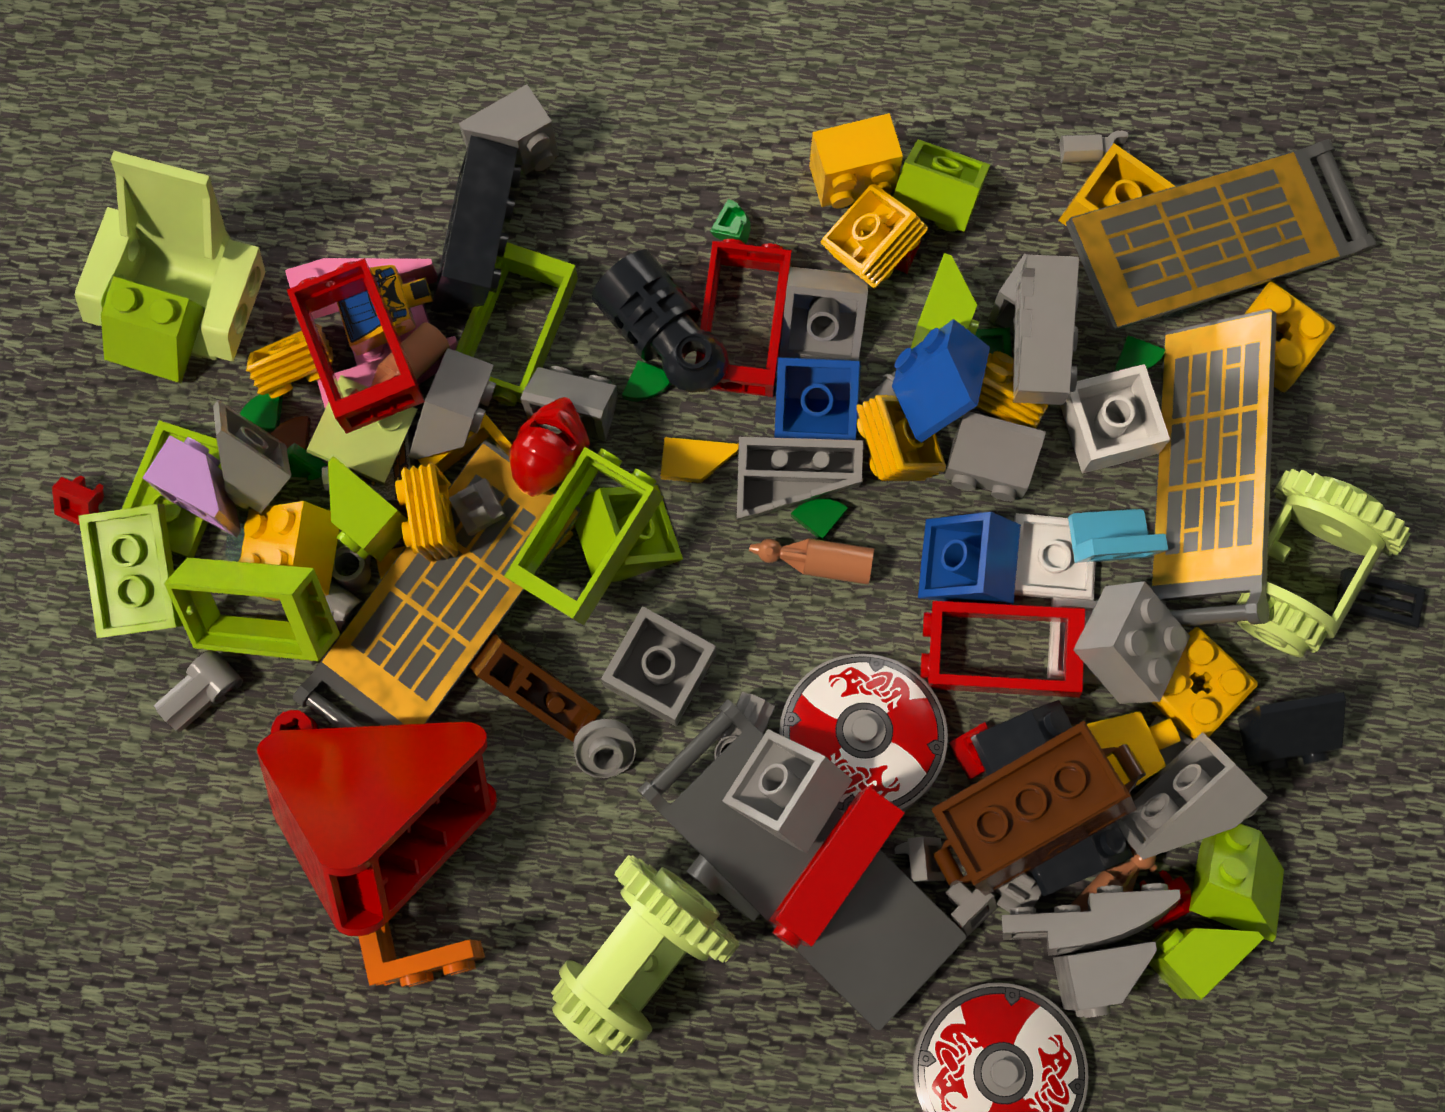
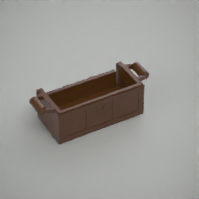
M1082 721L933 807L931 810L948 838L941 849L934 853L933 857L949 886L956 885L959 882H972L986 896L1137 810L1129 793L1135 787L1137 781L1143 778L1146 773L1128 744L1102 749L1086 722ZM1114 754L1130 782L1125 785L1123 784L1108 760V756ZM953 847L967 872L966 876L962 874L948 848Z

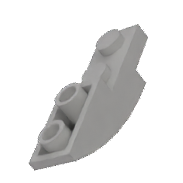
M1153 883L1142 885L1141 891L1124 892L1123 886L1109 885L1096 888L1097 893L1089 894L1087 901L1088 911L1081 912L1078 905L1054 907V913L1036 914V908L1034 907L1010 909V915H1002L1003 940L1047 938L1048 956L1072 954L1100 948L1130 937L1159 921L1178 905L1181 899L1180 890H1168L1167 884Z

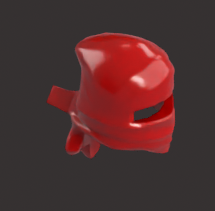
M562 397L541 407L520 427L517 438L511 445L509 460L512 478L518 488L529 496L536 497L558 486L559 483L564 481L584 447L589 449L590 441L586 429L569 398ZM537 424H547L556 427L562 432L554 433L548 429L535 426Z

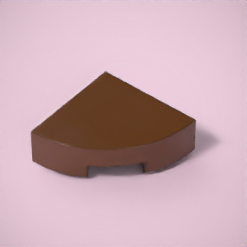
M308 416L289 419L279 425L271 435L284 443L286 448L296 443L307 450L311 419Z

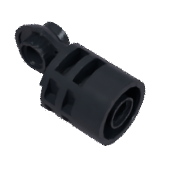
M638 250L625 256L614 264L597 282L592 291V301L617 329L622 330L621 335L628 343L634 344L636 353L644 361L653 360L659 356L662 357L663 371L669 382L674 386L691 393L705 392L722 380L729 364L728 351L722 340L712 332L700 329L696 323L701 311L693 302L686 298L685 292L673 283L672 277L648 250ZM694 351L702 352L705 355V358L697 364L687 363L684 360L689 353Z

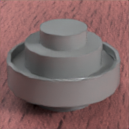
M600 719L592 721L580 729L574 739L573 751L576 764L584 773L592 777L609 778L617 776L629 768L634 761L636 747L633 734L625 724L617 720Z

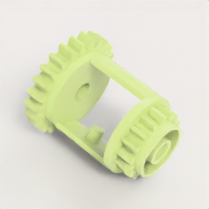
M1291 469L1290 472L1285 470L1273 491L1276 493L1275 498L1281 500L1283 506L1268 531V558L1270 556L1284 563L1288 557L1291 548L1278 542L1290 519L1315 536L1337 547L1365 556L1332 617L1307 600L1267 582L1266 597L1270 608L1268 622L1255 625L1250 624L1248 621L1237 622L1244 631L1265 644L1289 655L1303 657L1307 650L1312 653L1318 652L1325 638L1331 639L1335 637L1380 554L1384 553L1388 556H1391V554L1398 555L1411 533H1409L1410 528L1404 526L1405 522L1403 520L1395 518L1396 514L1394 512L1385 510L1383 504L1365 491L1335 478L1320 476L1318 473H1314L1312 476L1305 470L1298 472ZM1240 593L1241 596L1236 605L1246 604L1250 593Z
M628 855L614 874L618 881L624 885L620 893L631 909L586 967L571 960H567L559 970V975L562 979L551 992L554 995L553 1000L556 1001L552 1010L558 1020L583 1043L607 1056H610L616 1050L624 1054L635 1040L644 1041L652 1032L651 1024L641 1011L686 953L701 961H707L711 956L714 960L724 963L728 961L740 945L735 935L727 930L728 927L717 920L720 915L719 911L702 894L668 869L662 867L657 871L653 866L647 865L643 860L637 859L633 855Z

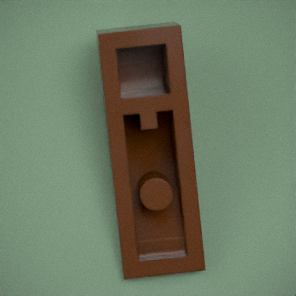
M496 633L492 635L470 666L477 677L573 743L580 729L594 721L601 712L599 708Z

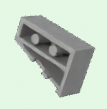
M1027 254L1016 283L1013 403L1063 405L1070 392H1075L1077 367L1072 366V354L1076 351L1078 343V328L1074 325L1075 312L1077 311L1079 301V289L1077 287L1079 257Z

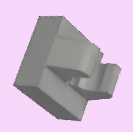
M486 478L449 498L467 534L470 536L507 517L490 482Z
M908 838L907 842L895 847V854L909 855L910 867L907 870L901 871L912 882L945 881V877L933 857L934 853L942 847L941 838Z
M961 882L951 886L946 891V894L949 896L948 900L956 907L951 913L952 919L965 933L966 937L997 908L993 894L990 893L985 896L978 889L972 893Z

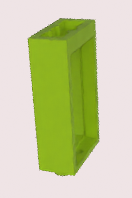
M507 242L503 258L498 256L496 258L495 268L501 269L497 292L488 293L484 306L473 307L455 351L474 357L509 271L559 288L520 386L490 376L489 381L496 383L493 398L502 404L515 406L517 402L522 403L521 396L523 390L537 368H543L577 283L578 276L574 264Z
M584 447L504 575L510 581L582 625H585L664 498L654 488L657 483L655 479L636 468L632 474L619 467L622 460L602 448L596 454ZM599 471L642 497L576 601L534 574Z
M187 557L164 583L191 644L196 649L319 662L340 635L314 568ZM211 592L280 599L288 621L221 615Z

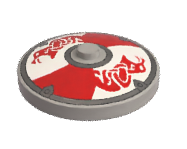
M850 654L836 657L820 664L807 673L789 695L782 712L779 735L827 757L852 779V782L836 806L842 813L846 811L858 792L868 786L902 811L912 807L930 790L936 781L945 760L948 743V731L943 708L927 682L906 665L893 659L873 654Z
M986 983L955 993L940 1004L930 1015L919 1034L913 1055V1083L922 1112H1082L1086 1100L1089 1077L1088 1063L1077 1030L1056 1004L1038 992L1023 986L1008 983Z

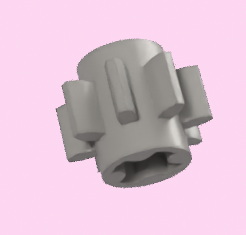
M1031 870L995 890L996 893L1001 895L996 904L1009 913L1010 909L1016 907H1034L1042 894Z

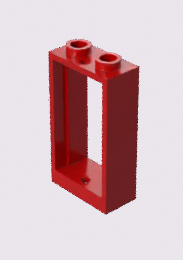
M724 239L722 242H712L701 330L712 332L721 265L779 272L766 369L728 364L725 376L711 390L773 397L792 250H786L782 246L772 243L761 246L745 245L744 242L737 239ZM697 351L695 364L705 358L702 352Z
M365 258L356 262H346L332 272L319 277L306 278L297 286L287 289L335 419L346 434L425 402L376 278ZM367 290L401 375L343 397L311 313Z
M933 601L932 612H924L923 637H931L930 653H922L920 677L928 678V686L939 690L1080 698L1083 691L1084 662L1073 649L1085 628V608ZM943 616L1066 622L1063 681L940 674Z
M869 786L858 792L770 917L769 921L776 925L772 933L792 948L798 949L800 944L812 947L905 812Z

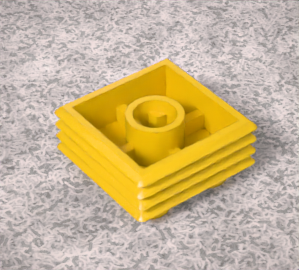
M871 184L822 238L821 244L825 246L833 257L871 287L875 288L891 276L894 267L909 251H912L919 245L921 237L927 232L928 227L924 225V222L920 220L915 212L877 185Z
M1269 282L1245 314L1266 309H1272L1276 312V331L1281 332L1283 337L1279 342L1276 341L1274 387L1281 392H1286L1295 383L1334 331L1335 325L1274 282Z
M316 324L324 348L328 355L329 361L332 365V347L329 346V340L325 338V333L322 332V326ZM302 330L255 350L248 357L246 371L250 372V379L254 380V386L258 387L257 394L260 395L268 393L270 398H276L293 389L291 383L304 377L307 378L308 382L320 379Z
M995 351L993 354L989 353L979 402L974 408L996 419L1036 429L1049 404L1013 403L1014 359L998 351Z
M876 395L875 398H869V401H864L863 405H857L856 410L859 417L857 419V428L861 436L866 439L871 454L869 466L878 479L881 481H925L927 478H932L933 475H938L939 472H945L946 465L936 434L922 443L914 437L896 396Z
M429 463L427 467L423 464L419 468L412 466L410 470L404 467L401 471L402 480L395 481V488L399 505H405L408 514V521L402 522V534L406 547L411 546L414 554L420 553L429 562L433 558L439 561L442 556L446 559L450 555L456 558L458 546L447 480L432 463Z
M1195 627L1188 633L1190 638L1159 702H1151L1168 719L1170 718L1182 732L1193 739L1197 738L1202 732L1209 738L1258 686V682L1205 632L1199 627ZM1200 677L1205 682L1203 689L1206 692L1201 690L1198 693H1194L1191 690L1194 684L1192 679L1195 680Z

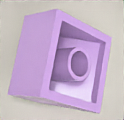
M170 435L143 476V479L170 502L237 538L241 532L235 503L227 496L223 473L218 467L221 463L220 460L209 454V449L194 439L187 437L182 442Z

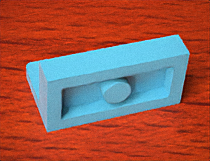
M1143 509L1073 513L1068 517L1075 563L1148 558L1168 550L1166 534L1148 535Z

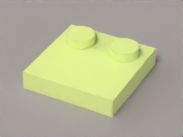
M342 375L338 380L343 397L349 396L355 389L362 391L369 388ZM328 402L308 445L307 452L326 461H329L334 456L352 472L384 485L418 409L411 407L346 434L335 419Z

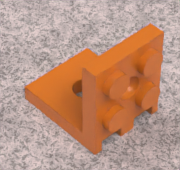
M389 922L374 933L358 936L369 986H386L400 982L401 987H413L434 981L433 972L443 970L444 975L451 974L452 976L475 970V961L485 958L481 941L469 939L397 959Z

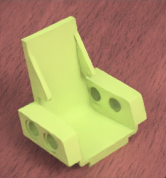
M114 151L110 161L116 175L118 210L107 207L75 290V298L83 322L102 326L101 312L112 278L116 276L188 298L205 307L206 309L190 356L211 360L220 358L233 362L266 272L259 247L231 239L225 229L210 176Z

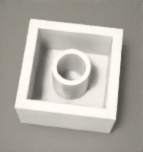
M1145 364L1077 381L1075 392H1070L1064 404L1060 405L1082 474L1159 454L1170 441Z

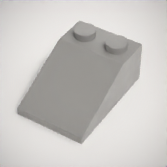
M1202 732L1132 797L1137 810L1119 819L1117 823L1125 839L1144 860L1237 827L1244 819L1254 815L1259 805L1268 797Z

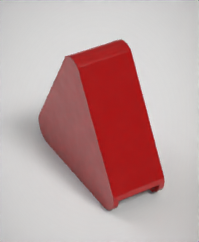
M472 722L281 730L268 735L259 743L257 755L273 816L335 928L340 933L348 936H364L381 929L493 813L497 806V796L495 789L486 780L482 754L485 752L488 742L486 732L481 726Z

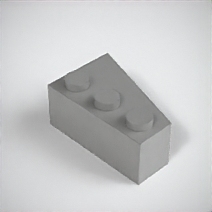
M739 437L737 522L859 487L862 482L863 440Z

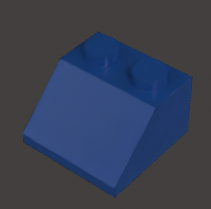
M955 319L940 329L934 328L921 343L913 349H905L895 362L896 372L892 388L914 437L921 443L976 407L979 402L990 347Z
M778 357L774 438L856 440L858 419L856 408L860 398L861 361Z
M993 512L926 519L918 598L948 602L1012 605L1014 603L1021 524Z

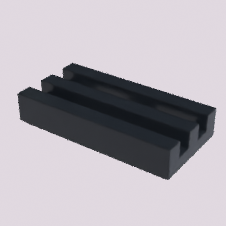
M1349 569L1341 571V581L1337 589L1338 596L1337 601H1335L1334 610H1336L1357 571ZM1369 575L1364 585L1414 597L1413 604L1360 591L1356 599L1411 613L1410 617L1353 603L1348 613L1411 630L1418 629L1426 589Z

